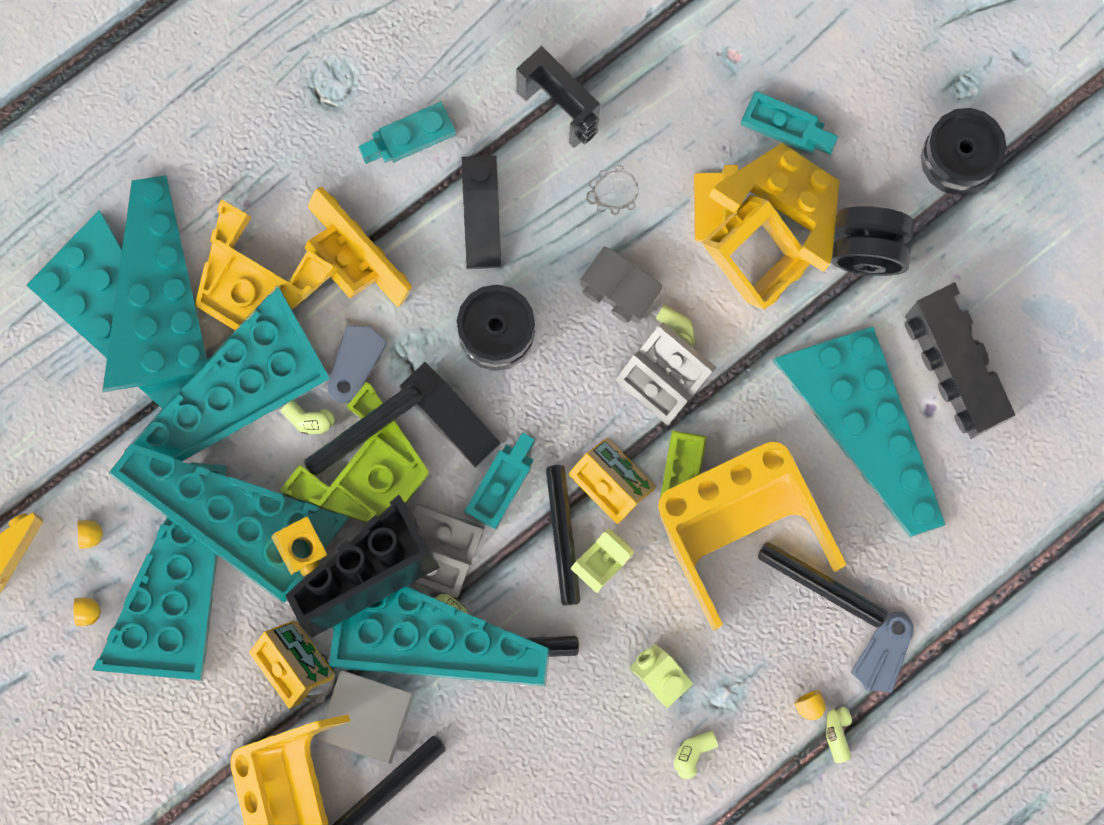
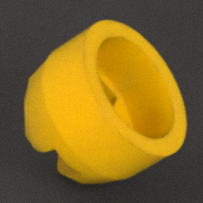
M77 520L79 549L97 546L103 537L101 526L92 520Z
M88 597L74 598L75 626L94 624L101 614L99 604L94 599Z
M820 690L811 691L794 701L799 714L808 720L819 719L826 709L825 700Z

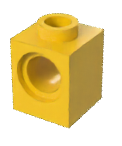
M308 516L271 536L291 575L298 571L301 572L302 576L309 574L321 564L319 560L327 556ZM303 540L309 545L310 554L307 558H298L293 554V541Z

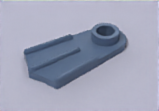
M346 326L328 382L329 395L338 403L351 402L367 381L387 345V341L378 335L371 326ZM342 383H347L351 386L350 391L347 393H340L337 388Z
M893 612L887 615L886 620L881 627L877 628L851 670V674L860 681L866 691L893 692L914 631L913 623L906 614ZM893 622H900L903 625L904 630L901 635L893 633L891 628Z

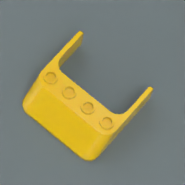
M768 442L668 489L659 499V514L673 552L713 631L721 628L723 624L695 569L698 560L711 552L786 516L798 515L806 519L810 524L833 571L837 572L846 566V562L792 455L786 446L779 442Z
M349 714L315 721L237 748L233 752L230 762L231 771L245 825H329L320 793L319 781L316 777L311 757L310 744L313 736L318 732L351 722Z

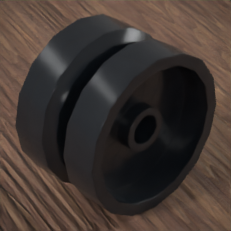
M973 108L954 109L939 119L926 138L921 152L922 170L929 182L942 192L953 195L972 194L983 188L1002 164L1007 148L1005 134L998 122L984 111Z
M856 206L839 210L836 215L835 233L841 239L833 244L831 263L844 271L871 276H891L907 272L911 251L904 244L912 239L914 220L903 212L889 208Z
M498 284L483 286L469 294L460 306L456 320L460 347L466 357L478 367L492 371L510 369L522 362L531 351L535 337L533 309L526 298L515 289ZM497 324L502 325V328L499 331H493L490 329H495Z

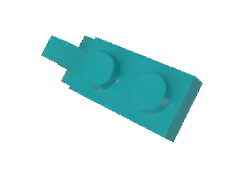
M754 91L740 124L809 153H812L815 148L831 155L838 140L837 135L823 130L825 124L818 121L817 116L758 91Z
M441 101L379 128V130L372 133V140L358 146L365 164L381 157L384 163L389 161L395 163L454 137L456 131Z
M522 432L514 448L506 444L502 451L499 450L464 511L467 515L494 530L497 529L531 470L534 460L529 458L528 454L535 443L534 438Z

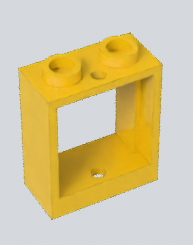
M752 195L741 204L735 214L732 213L702 242V245L748 304L763 310L774 304L779 299L780 294L792 282L800 279L805 269L811 264L797 255L802 246L770 202ZM763 225L784 256L752 286L730 255Z

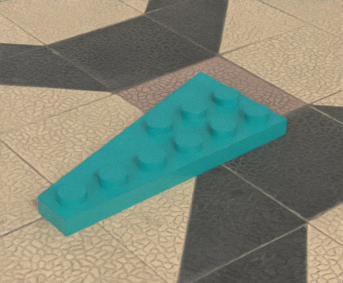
M874 327L773 359L776 367L785 374L797 394L803 397L815 413V417L847 458H850L861 472V476L884 501L883 504L909 537L946 525Z
M190 463L191 465L209 469L211 472L226 477L228 475V467L226 465ZM166 517L156 534L157 538L150 553L146 555L125 599L121 614L107 637V643L100 658L97 659L92 669L93 671L203 681L218 555Z
M406 586L334 626L329 666L341 669L546 687L550 650Z

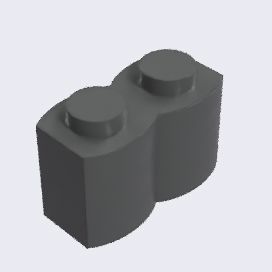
M606 246L601 249L580 279V285L584 288L582 293L588 299L597 304L601 301L613 307L611 313L625 323H629L631 320L638 324L662 290V284L632 265L621 255Z

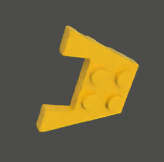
M785 144L777 145L719 182L708 197L734 214L749 192L759 198L768 200L774 208L810 231L797 255L823 272L830 265L833 254L840 180Z
M221 199L217 209L219 216L216 229H213L210 239L212 246L208 263L205 262L195 306L233 330H236L277 285L291 310H293L336 272L337 267L307 250L290 281L284 280L234 250V246L250 221L251 216Z

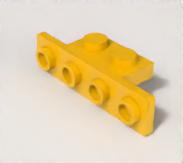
M322 186L315 189L308 208L327 229L309 239L305 249L337 267L336 272L331 278L350 299L373 283H376L397 307L403 304L412 289L407 277L401 271H398L386 258L383 250L367 237L362 231L361 226L349 217L340 207L334 196L330 195Z

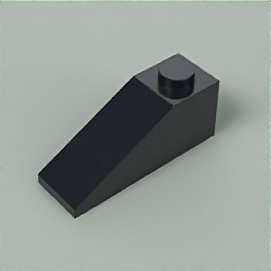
M497 155L461 157L466 268H501Z
M426 362L418 367L399 386L400 390L411 384H415L419 388L423 399L414 407L475 468L501 444L455 391Z

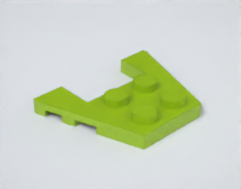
M366 382L347 405V408L362 419L383 403L373 387ZM392 421L367 439L330 487L299 465L280 491L286 496L367 523L375 515L378 517L391 506L389 502L398 494L407 504L430 473L396 422Z

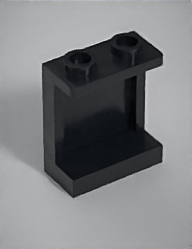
M540 46L516 68L517 93L527 101L541 88L573 119L570 122L569 144L573 148L580 142L585 145L598 132L600 103L543 46Z

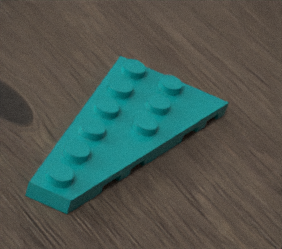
M167 176L137 179L131 182L102 393L192 378L207 361Z
M98 210L26 286L107 359L122 249L103 214ZM191 378L140 386L138 388L163 409Z
M278 285L131 442L132 444L173 457L179 461H184L330 379Z
M132 443L109 471L110 476L283 604L287 601L285 595L303 580L305 576H302L300 571L292 575L290 574L271 536L308 516L324 549H326L349 518L348 516L318 508L319 506L307 502L303 503L230 476L226 477L211 472L209 469L176 460L173 457ZM295 540L292 543V552L296 557L304 559L309 556L310 547L303 540Z

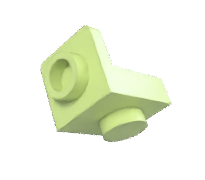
M608 528L570 569L597 593L634 554V551L621 537Z
M656 644L642 651L636 661L630 666L631 671L644 682L666 708L671 706L693 685V682L673 658Z

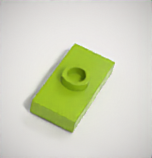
M672 430L660 498L668 489L701 474L707 436Z

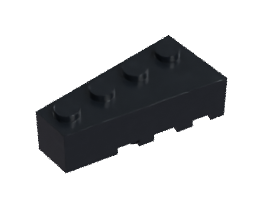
M954 282L917 300L905 315L907 321L904 324L912 340L917 339L923 350L921 357L926 368L929 371L934 370L940 381L938 389L941 396L946 402H951L957 413L954 415L957 426L962 433H968L970 439H973L1009 421L1016 414L997 373L994 371L988 372L986 368L989 365L988 353L984 344L974 340L971 335V324L974 322L968 310L962 311L959 308L955 296L959 295L960 292Z
M399 494L389 502L391 506L378 517L376 515L365 524L366 528L350 542L346 540L337 548L339 552L325 564H319L285 595L299 625L312 638L440 568L411 510Z

